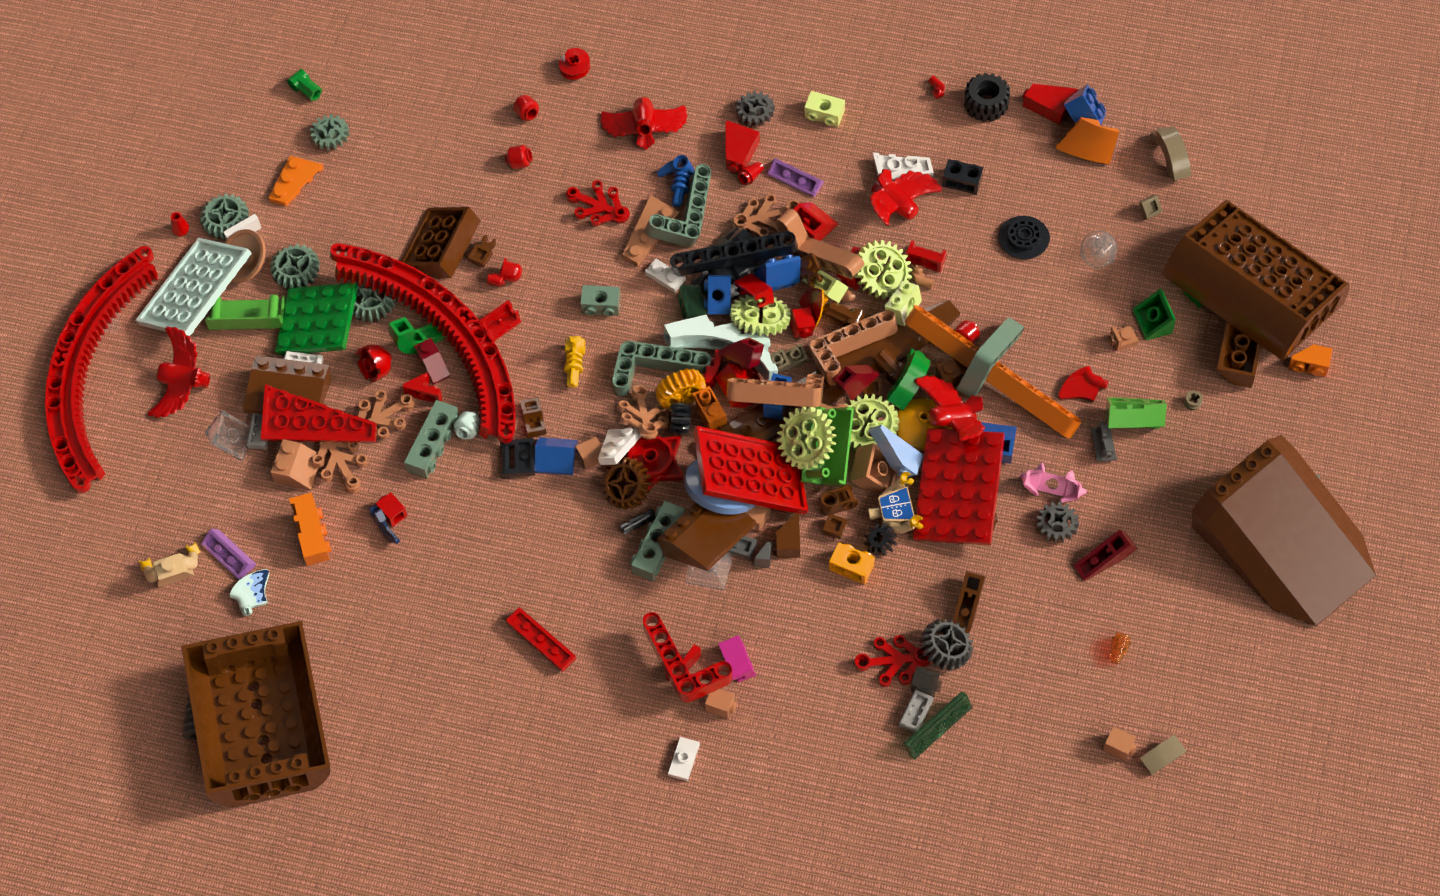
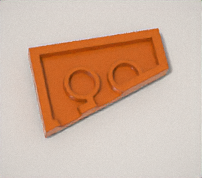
M289 156L269 196V201L287 206L301 192L300 190L306 183L309 184L313 180V176L324 169L323 164Z

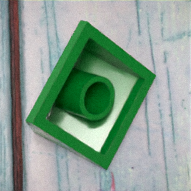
M1162 289L1157 290L1132 309L1145 340L1173 333L1176 319Z

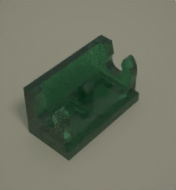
M700 284L680 286L677 298L683 320L707 315Z

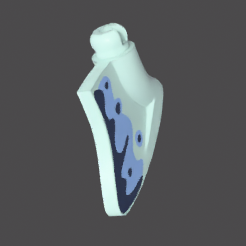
M268 569L246 575L232 588L229 597L238 602L242 615L249 616L253 612L252 608L268 604L265 595V588L269 578Z

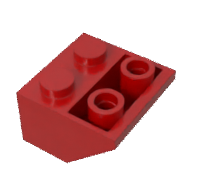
M812 202L799 203L793 208L800 216L810 238L821 241L838 226L837 221Z
M729 363L715 377L726 397L727 380L730 378L761 380L758 371L754 367L744 369L740 367V364ZM728 400L731 407L746 408L755 404Z

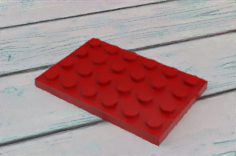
M701 426L694 428L693 432L703 495L802 515L808 512L804 483L801 482V469H798V466L792 467L791 463L785 462L787 457L781 456L784 450L778 449L782 444Z
M927 429L916 515L923 518V520L918 521V523L923 524V528L917 529L914 527V541L991 546L1005 439L1004 432L983 431L978 437L960 442L955 430Z

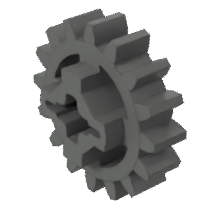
M756 90L753 91V94L747 92L746 97L741 95V100L737 101L736 113H738V119L742 118V123L747 121L748 126H751L752 123L755 124V127L758 126V123L765 125V120L770 122V117H774L775 105L773 104V99H769V94L763 96V91L759 94L756 93Z
M1059 501L1058 505L1051 502L1050 507L1045 504L1043 510H1039V516L1036 519L1038 523L1037 530H1041V536L1047 535V541L1053 538L1054 543L1057 542V539L1064 543L1065 538L1071 540L1072 534L1076 535V528L1079 527V516L1074 515V508L1068 509L1069 504L1062 506L1061 501Z

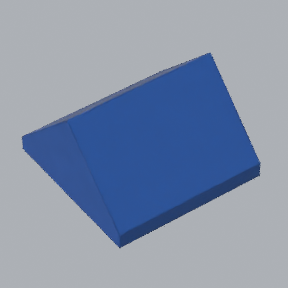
M539 437L535 445V473L573 475L578 441Z

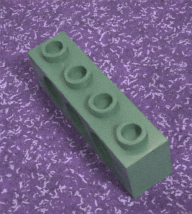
M438 400L435 401L404 462L407 472L428 479L430 473L434 472L438 457L442 456L446 441L450 440L455 421L460 416L456 406Z
M664 501L663 505L657 508L656 518L654 522H650L647 528V536L645 539H641L638 547L639 551L637 555H633L630 561L633 574L654 582L666 557L663 555L659 542H654L653 540L658 539L686 512L685 508ZM663 523H669L668 526H662ZM646 555H653L652 558H645Z

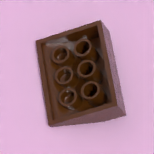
M470 207L428 208L401 262L434 278H452L481 220Z
M256 355L250 372L243 412L263 414L265 384L323 404L332 381L330 365Z
M695 503L658 538L664 557L708 571L757 523L756 520L746 513L721 514Z

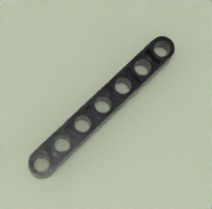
M785 231L676 253L671 256L670 265L676 275L685 276L793 254L797 251L798 244L794 233ZM787 241H792L791 244H785ZM768 245H774L772 248H767ZM755 248L753 252H749L750 249ZM733 252H738L736 255H730ZM701 259L700 262L694 263L695 260Z

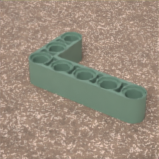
M697 165L692 174L683 221L654 214L650 217L645 227V232L648 236L685 247H693L701 233L711 177V169L708 165Z
M1008 317L977 351L957 390L969 398L972 395H978L993 366L1017 341L1025 327Z
M625 341L621 344L612 378L613 391L619 397L629 394L636 366L673 372L683 371L688 368L689 370H698L702 375V373H706V366H711V357L708 353Z

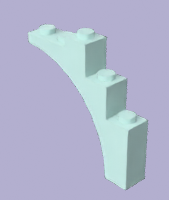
M707 315L664 325V340L667 346L681 349L704 348L720 350L739 340L750 337L764 344L760 363L754 367L755 370L762 375L764 380L771 381L773 373L778 374L777 366L775 363H772L768 352L770 340L765 334L761 336L758 333L751 335V332L742 334L741 330L733 325L734 322L714 327L713 322L709 321Z

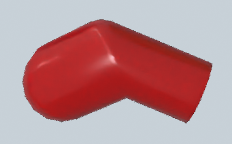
M933 75L929 78L928 82L934 87V91H932L933 96L936 99H940L945 94V85Z

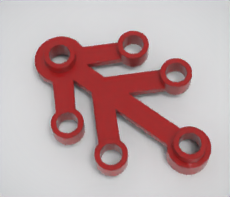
M600 180L592 182V190L596 193L598 200L580 193L576 187H570L566 191V199L569 203L581 201L593 206L587 209L578 207L574 211L575 218L579 220L592 215L590 221L593 226H599L612 220L622 224L630 217L629 209L620 203L617 187H610L608 189V197L612 199L614 207L607 204L603 193V183ZM607 212L609 214L600 216L597 213Z
M897 635L894 637V646L899 649L904 648L910 654L903 655L886 643L884 638L877 637L874 640V648L878 651L883 650L890 656L870 658L867 654L862 653L856 656L855 667L859 671H867L870 667L892 665L885 674L879 677V684L882 687H889L891 679L904 663L912 662L906 672L900 673L899 682L902 685H908L917 669L928 666L931 662H928V656H925V660L919 659V656H923L925 650L913 646L906 641L903 635ZM900 639L903 641V643L898 644L896 641ZM877 642H882L883 645H882V646H878L876 643H877ZM860 662H865L866 665H865V666H860L859 663H860ZM907 676L909 679L904 681L902 677ZM887 678L889 681L884 683L882 679Z

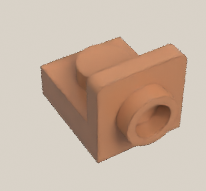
M1131 325L1118 330L1115 326L1111 327L1108 339L1117 351L1138 344V339Z

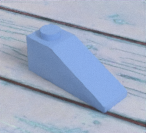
M879 425L870 428L869 432L889 466L899 476L903 472L911 473L908 477L917 475L924 455L885 426Z

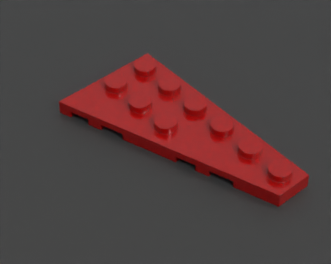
M265 384L261 428L262 441H282L284 439L294 442L376 443L377 424L375 422L350 415L341 410L330 408L327 405Z

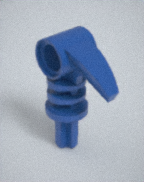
M685 155L677 156L657 172L659 178L674 173L671 191L673 192L672 205L676 207L682 206L684 194H687L689 191L690 176L694 172L693 165Z

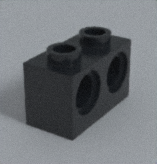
M948 159L943 174L942 187L977 195L984 167Z

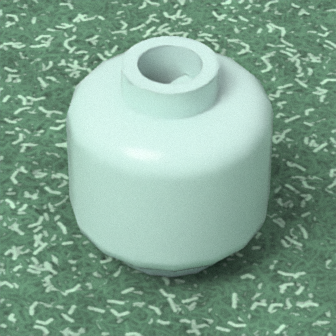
M469 411L460 414L454 424L456 435L464 440L473 439L480 430L479 416Z

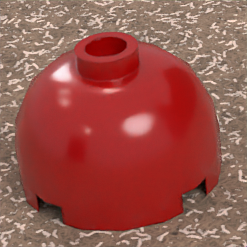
M369 344L358 348L356 356L359 355L360 360L357 361V364L366 380L370 378V382L373 383L388 375L392 361L391 354L377 344Z

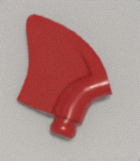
M1090 366L1080 368L1066 379L1058 397L1060 400L1082 398L1094 402L1099 388L1104 390L1107 388L1108 380L1095 375Z

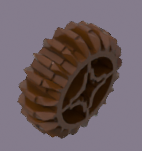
M625 457L624 460L621 459L617 464L605 468L608 473L602 474L605 481L600 483L605 485V488L601 491L607 492L604 498L610 499L609 503L611 505L615 504L616 508L622 507L624 510H628L629 507L634 509L636 505H642V500L648 499L645 493L651 492L647 488L652 485L651 482H648V479L652 476L646 475L649 469L643 468L644 463H637V459ZM620 472V477L616 480V477ZM633 472L636 474L637 480L634 478ZM628 481L632 484L625 485L621 484V482ZM637 487V490L633 495V490Z

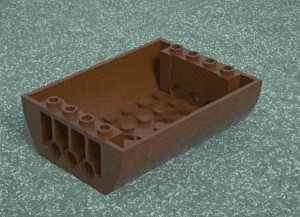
M1227 199L1182 237L1161 274L1282 361L1344 304L1349 292V284Z
M302 621L181 646L205 791L211 801L234 808L315 790L326 781L331 771ZM253 683L259 685L255 691L248 689L249 685ZM256 701L262 703L259 709H253L251 705ZM268 738L269 742L266 745L261 746L258 744L259 739ZM265 756L272 757L270 763L263 764L261 762Z

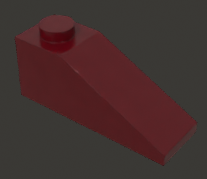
M1118 530L1073 566L1083 580L1086 581L1121 562L1138 548L1127 533Z

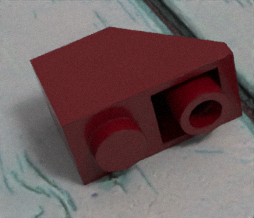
M748 337L720 349L718 354L724 356L728 361L740 364V367L744 369H750L759 365L764 344Z
M868 365L845 366L833 378V381L841 393L853 401L879 376V373Z

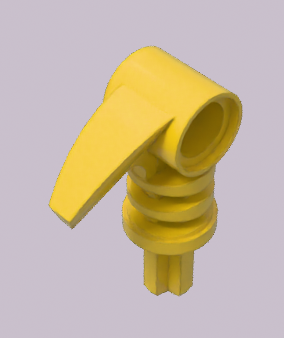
M568 336L565 339L566 365L564 366V372L568 374L567 386L575 388L578 386L579 375L583 372L582 360L583 355H585V338Z

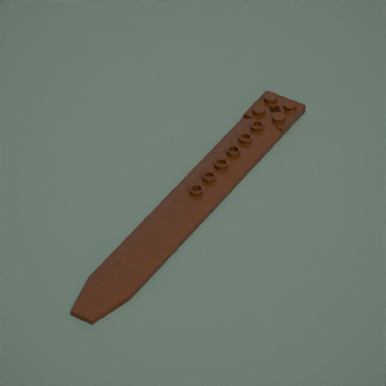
M950 300L923 308L947 326H950L960 316V312ZM897 324L898 331L895 334L841 355L837 360L840 363L841 370L845 366L868 365L881 374L884 371L873 359L884 348L898 362H901L907 358V353L911 348L919 351L932 342L908 325L901 326ZM818 369L811 374H821ZM806 377L796 383H805ZM824 379L821 403L830 405L845 396L837 385H829ZM762 403L716 430L771 441L779 436L777 432L783 431L780 424L785 425L786 422L784 419L781 421L764 417V404ZM787 405L783 418H790L789 412H794L796 408L802 409V406Z

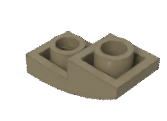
M802 344L785 352L781 349L770 355L772 363H775L778 373L810 362Z
M1173 735L1140 757L1149 772L1154 775L1187 751L1178 738Z

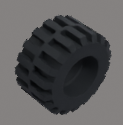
M983 73V75L977 74L976 78L972 77L970 82L966 84L964 98L965 110L970 112L969 115L971 117L975 116L976 120L982 119L983 122H987V120L991 122L994 121V118L999 119L1001 115L1004 116L1006 110H1008L1010 87L1007 85L1006 80H1002L1001 76H995L993 73L991 75ZM989 95L993 99H983L980 96Z

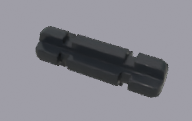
M649 509L645 511V514L641 513L629 519L628 523L626 521L620 524L622 533L628 534L631 532V529L635 530L647 524L648 520L649 522L656 518L654 510Z

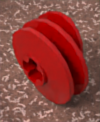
M580 48L568 49L559 60L561 75L569 80H578L585 77L590 70L588 53Z

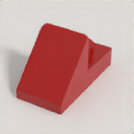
M424 373L404 383L402 386L404 394L412 395L415 399L435 403L436 400L442 402L443 399L441 389L433 385L429 386L430 379L428 373Z

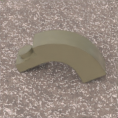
M1174 126L1161 127L1151 132V140L1156 142L1163 151L1168 176L1174 181L1192 176L1187 150L1177 129Z

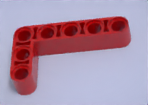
M649 612L644 615V633L681 701L686 703L692 702L731 683L733 678L732 666L726 661L718 662L694 674H690L660 616L655 612ZM649 623H656L655 626H648ZM658 639H664V640H665V641L662 642V643L656 642ZM667 655L674 656L672 659L665 658ZM678 671L683 673L679 676L674 675ZM722 671H725V672L728 673L727 675H724V676L719 675V673L722 672ZM702 680L710 681L708 684L701 683ZM685 688L691 689L690 692H683L682 690Z

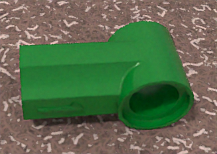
M299 69L287 79L288 85L295 92L300 91L311 101H316L320 98L322 89L310 80V77L303 69Z

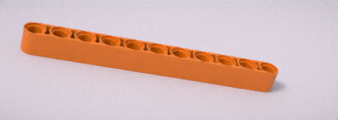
M914 305L904 321L910 328L967 368L980 349L920 306ZM999 361L993 366L985 380L1067 438H1072L1082 423L1077 416Z

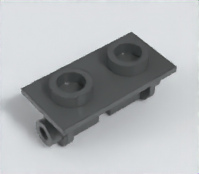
M1100 421L1096 427L1091 428L1097 462L1117 460L1111 429L1108 428L1104 421Z

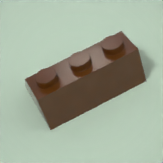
M1226 321L1216 371L1234 385L1252 388L1261 345Z

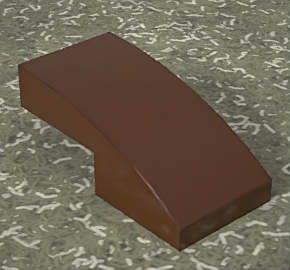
M539 397L520 401L528 438L547 434Z

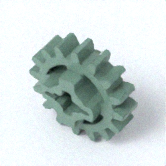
M330 114L328 118L326 115H323L322 120L317 118L318 123H312L313 128H310L311 139L314 141L315 146H320V149L326 147L327 151H329L330 147H333L336 150L337 145L343 146L342 141H348L347 136H350L348 124L344 118L340 120L339 115L333 118V114Z

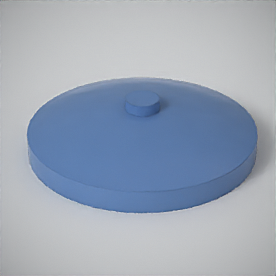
M698 459L687 468L684 478L685 489L689 496L700 506L721 514H740L756 506L703 495Z

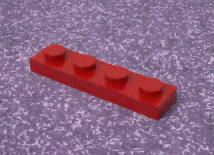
M520 607L506 619V624L561 672H564L577 659L575 654Z

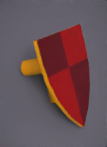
M811 288L802 295L799 303L801 308L810 307L815 325L817 326L822 311H828L830 303H826L828 297L824 295V290Z

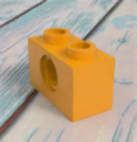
M838 543L829 561V570L865 585L874 567L875 557L869 552L856 550L849 544ZM855 560L857 563L850 564L848 561Z

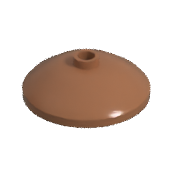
M249 229L239 230L232 234L225 244L248 248L252 254L231 280L234 283H244L256 276L264 263L266 252L265 243L257 232Z

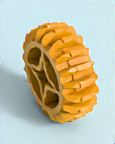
M688 368L683 371L679 370L676 373L673 372V374L667 375L665 379H662L657 384L655 389L656 398L660 405L668 410L672 403H694L695 400L692 393L706 388L704 377L698 370H689Z

